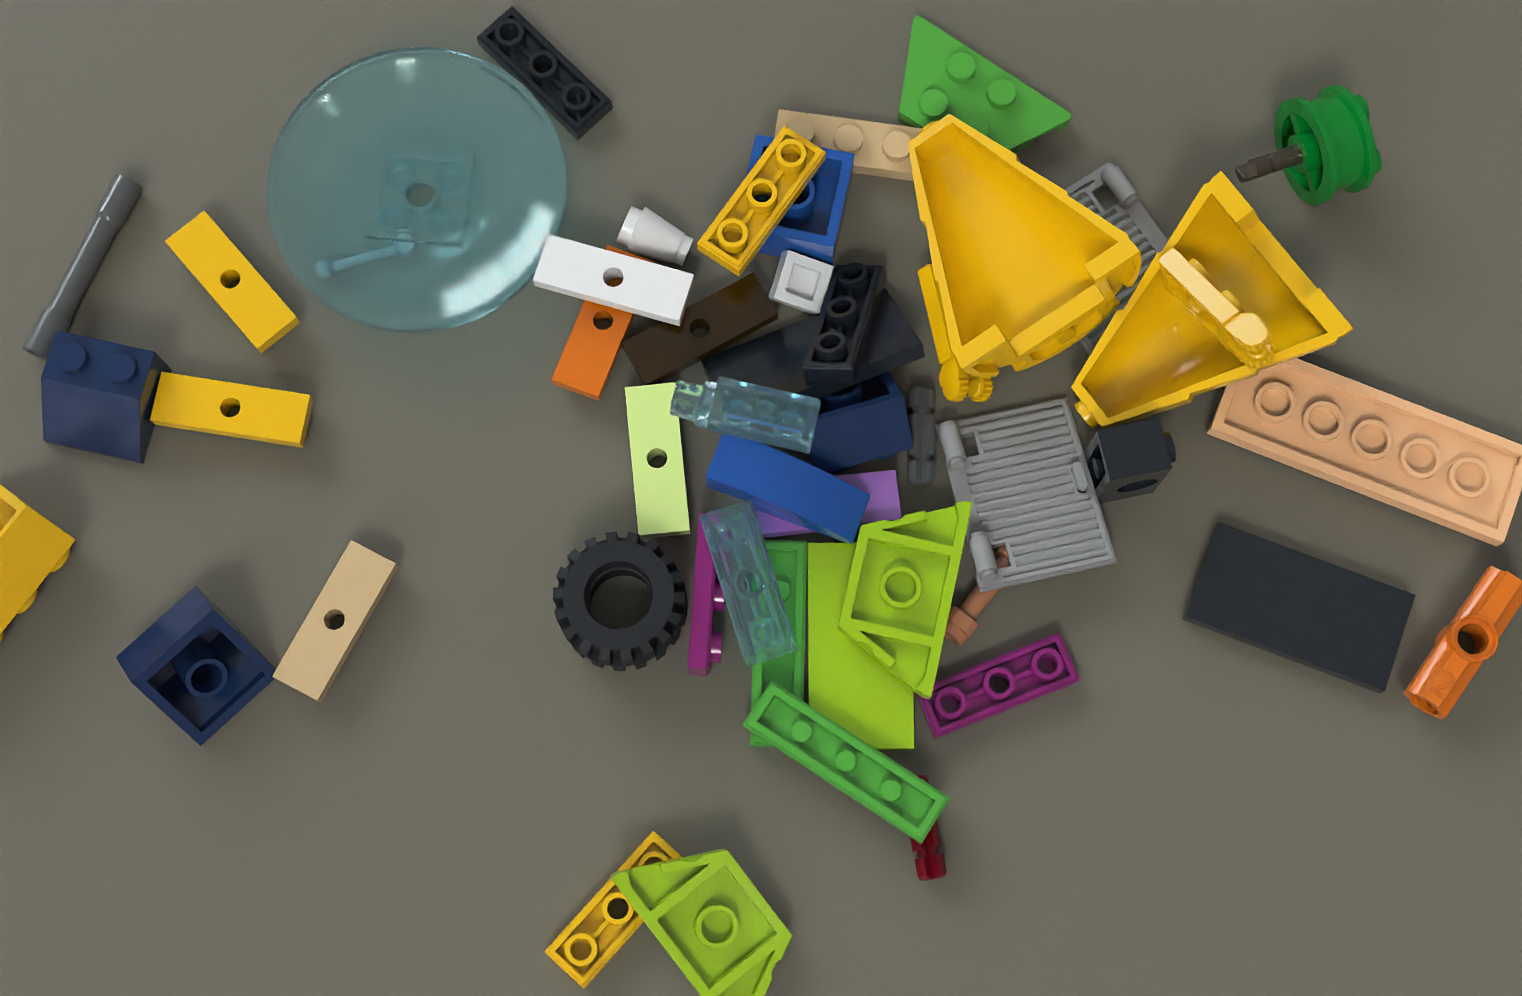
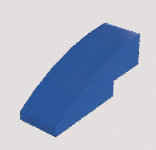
M725 429L705 476L707 488L752 503L757 511L853 545L870 499L869 494L813 465Z

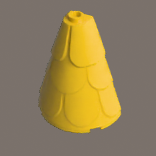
M948 114L939 121L927 124L920 130L918 136L908 142L920 221L927 228L934 279L939 284L951 352L956 356L957 362L966 373L977 377H996L999 374L998 368L1012 365L1015 372H1019L1059 354L1094 330L1120 305L1115 295L1124 284L1127 288L1134 285L1141 269L1142 260L1139 249L1130 241L1128 234L1069 197L1068 192L1021 164L1015 153L951 114Z
M1220 171L1212 177L1210 182L1202 186L1163 250L1155 255L1125 308L1117 310L1071 386L1080 398V401L1074 407L1091 428H1095L1098 424L1104 429L1125 425L1192 403L1193 397L1257 376L1261 370L1334 345L1340 338L1345 337L1354 329L1320 288L1317 289L1260 221L1250 204L1224 173ZM1174 247L1187 261L1192 258L1196 259L1208 272L1211 284L1220 293L1228 290L1239 301L1244 313H1255L1262 320V324L1266 323V328H1269L1270 333L1269 342L1273 347L1274 354L1272 362H1269L1268 366H1264L1263 369L1257 368V370L1255 368L1250 369L1248 365L1245 366L1244 361L1241 362L1231 351H1228L1166 289L1158 262L1162 255Z

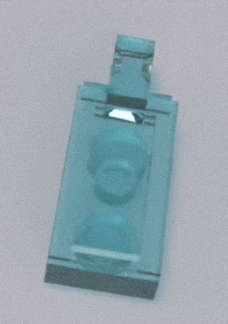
M719 376L718 382H705L704 386L677 380L671 400L670 415L695 422L694 425L703 429L706 428L709 431L810 453L821 401L813 397Z

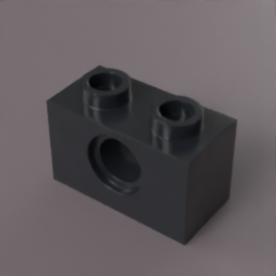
M1159 418L1097 430L1084 452L1099 504L1153 493L1172 469L1171 463L1176 461V451L1172 436L1169 432L1163 433Z

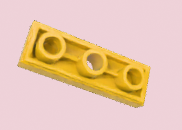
M784 125L698 241L697 250L740 277L825 161L826 151ZM758 195H766L770 199L766 202H758L754 198Z
M202 211L165 240L170 249L261 354L301 323L205 211ZM240 280L236 287L228 288L232 281Z
M161 372L150 421L160 426L304 448L314 399L308 394ZM240 406V411L237 415L228 417V412L231 408Z
M652 831L617 871L681 858L682 856L656 832ZM610 878L544 952L585 989L642 926L644 921ZM617 899H624L629 907L627 915L622 919H614L609 912L611 903Z

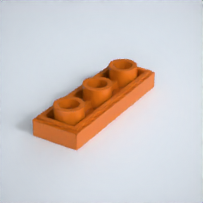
M609 245L606 247L608 251L654 263V261ZM612 278L606 284L611 287H616L620 285L623 280L619 278ZM584 300L552 376L553 385L600 402L622 349L621 342L625 341L636 314ZM608 320L612 322L608 329L600 330L596 328L600 321Z

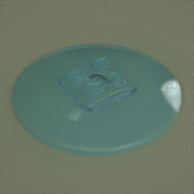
M437 47L399 48L367 56L339 69L318 84L298 104L281 130L271 154L266 182L267 214L275 243L284 261L298 281L325 306L343 317L377 329L418 333L438 331L468 323L494 311L514 297L534 277L548 234L558 237L564 220L568 188L567 171L561 143L549 116L535 96L509 73L486 60L456 50ZM425 186L434 191L432 201L425 206L416 207L408 203L409 194L417 187Z

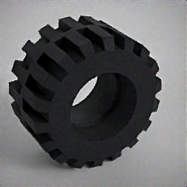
M617 531L605 533L606 540L596 542L595 537L584 541L586 548L580 553L574 549L567 556L570 562L566 568L560 566L556 576L559 582L558 588H553V601L556 605L554 612L567 641L570 642L574 650L582 658L587 657L593 665L601 668L604 665L612 666L614 671H625L626 666L635 665L637 670L646 667V661L654 657L657 661L666 655L665 649L670 644L674 646L679 639V630L681 626L685 625L687 617V598L681 572L676 567L675 560L668 552L664 554L657 542L652 539L644 542L640 539L639 534L628 532L627 538H619ZM616 576H631L643 581L649 587L652 595V604L646 616L637 624L624 629H612L599 624L593 617L590 608L593 594L597 588L608 579Z

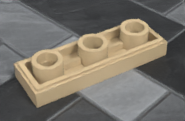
M351 540L272 677L322 703L399 566L393 561ZM337 615H344L345 621L343 626L339 629L331 630L330 623L332 619Z

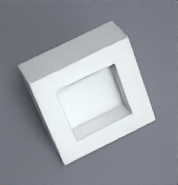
M789 250L782 251L768 298L813 315L819 314L834 266Z

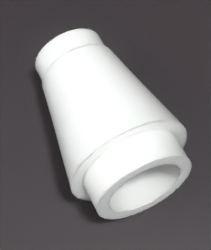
M631 206L616 243L627 247L626 252L670 263L674 262L682 266L693 238L685 235L684 232L646 206L643 211Z

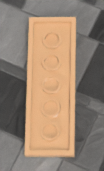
M1297 358L1261 370L1257 376L1224 386L1207 431L1208 435L1496 547L1505 541L1522 490L1521 444Z

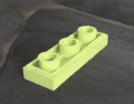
M676 383L625 387L637 525L640 539L691 534ZM656 456H662L667 460L666 464L660 468L651 467L649 462Z

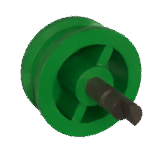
M1337 84L1322 88L1314 99L1308 101L1301 97L1284 100L1277 109L1274 122L1277 151L1249 159L1248 163L1235 166L1238 180L1244 183L1268 175L1271 172L1283 170L1294 192L1304 202L1312 206L1327 203L1332 199L1334 193L1339 190L1357 193L1367 189L1371 185L1375 173L1381 171L1382 159L1379 150L1375 146L1373 132L1369 123V107L1362 95H1353L1348 89Z

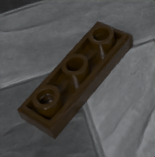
M753 272L687 307L680 326L661 321L621 342L643 385H653L670 378L702 359L776 321L778 313ZM698 328H704L709 332L702 338L692 335V332Z

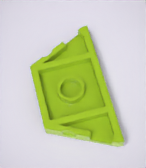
M962 501L955 503V506L927 513H925V510L904 515L901 519L893 521L881 520L861 525L838 630L920 697L930 699L933 693L973 502Z
M723 848L616 871L609 876L700 996H765L772 981V971L776 963L782 959L792 934L728 850Z

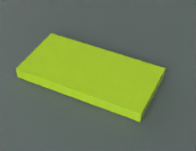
M808 543V705L878 751H913V690L838 630L857 543H853V545L849 543Z

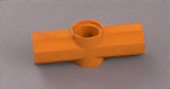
M1493 566L1488 567L1484 571L1449 625L1438 632L1435 646L1404 690L1403 694L1412 705L1425 714H1430L1440 720L1447 717L1483 661L1495 653L1498 646V638L1522 604V580L1509 571H1503ZM1459 631L1466 632L1472 637L1475 643L1473 654L1465 652L1460 647L1457 637Z

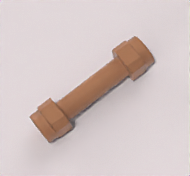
M1000 546L995 552V555L998 557L996 559L998 569L1009 566L1005 546ZM976 585L959 608L955 606L951 608L944 637L953 644L962 647L978 627L975 620L999 589L980 593L978 585Z

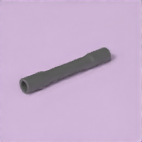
M120 174L114 175L95 211V218L51 301L42 310L22 347L28 353L47 361L56 330L67 332L71 325L72 315L116 232L124 225L143 189L135 181Z

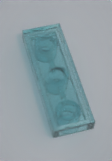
M752 500L699 515L746 667L798 651ZM744 579L747 582L748 588H746L744 585Z

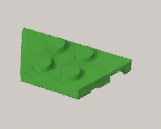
M918 14L913 19L898 115L899 121L909 127L923 128L927 124L939 121L948 114H951L1013 153L1031 146L1033 140L1055 129L1059 132L1068 126L1073 114Z

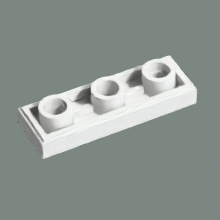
M548 234L533 282L536 287L680 326L694 283V274ZM612 278H619L623 280L622 283L616 287H611L606 284Z

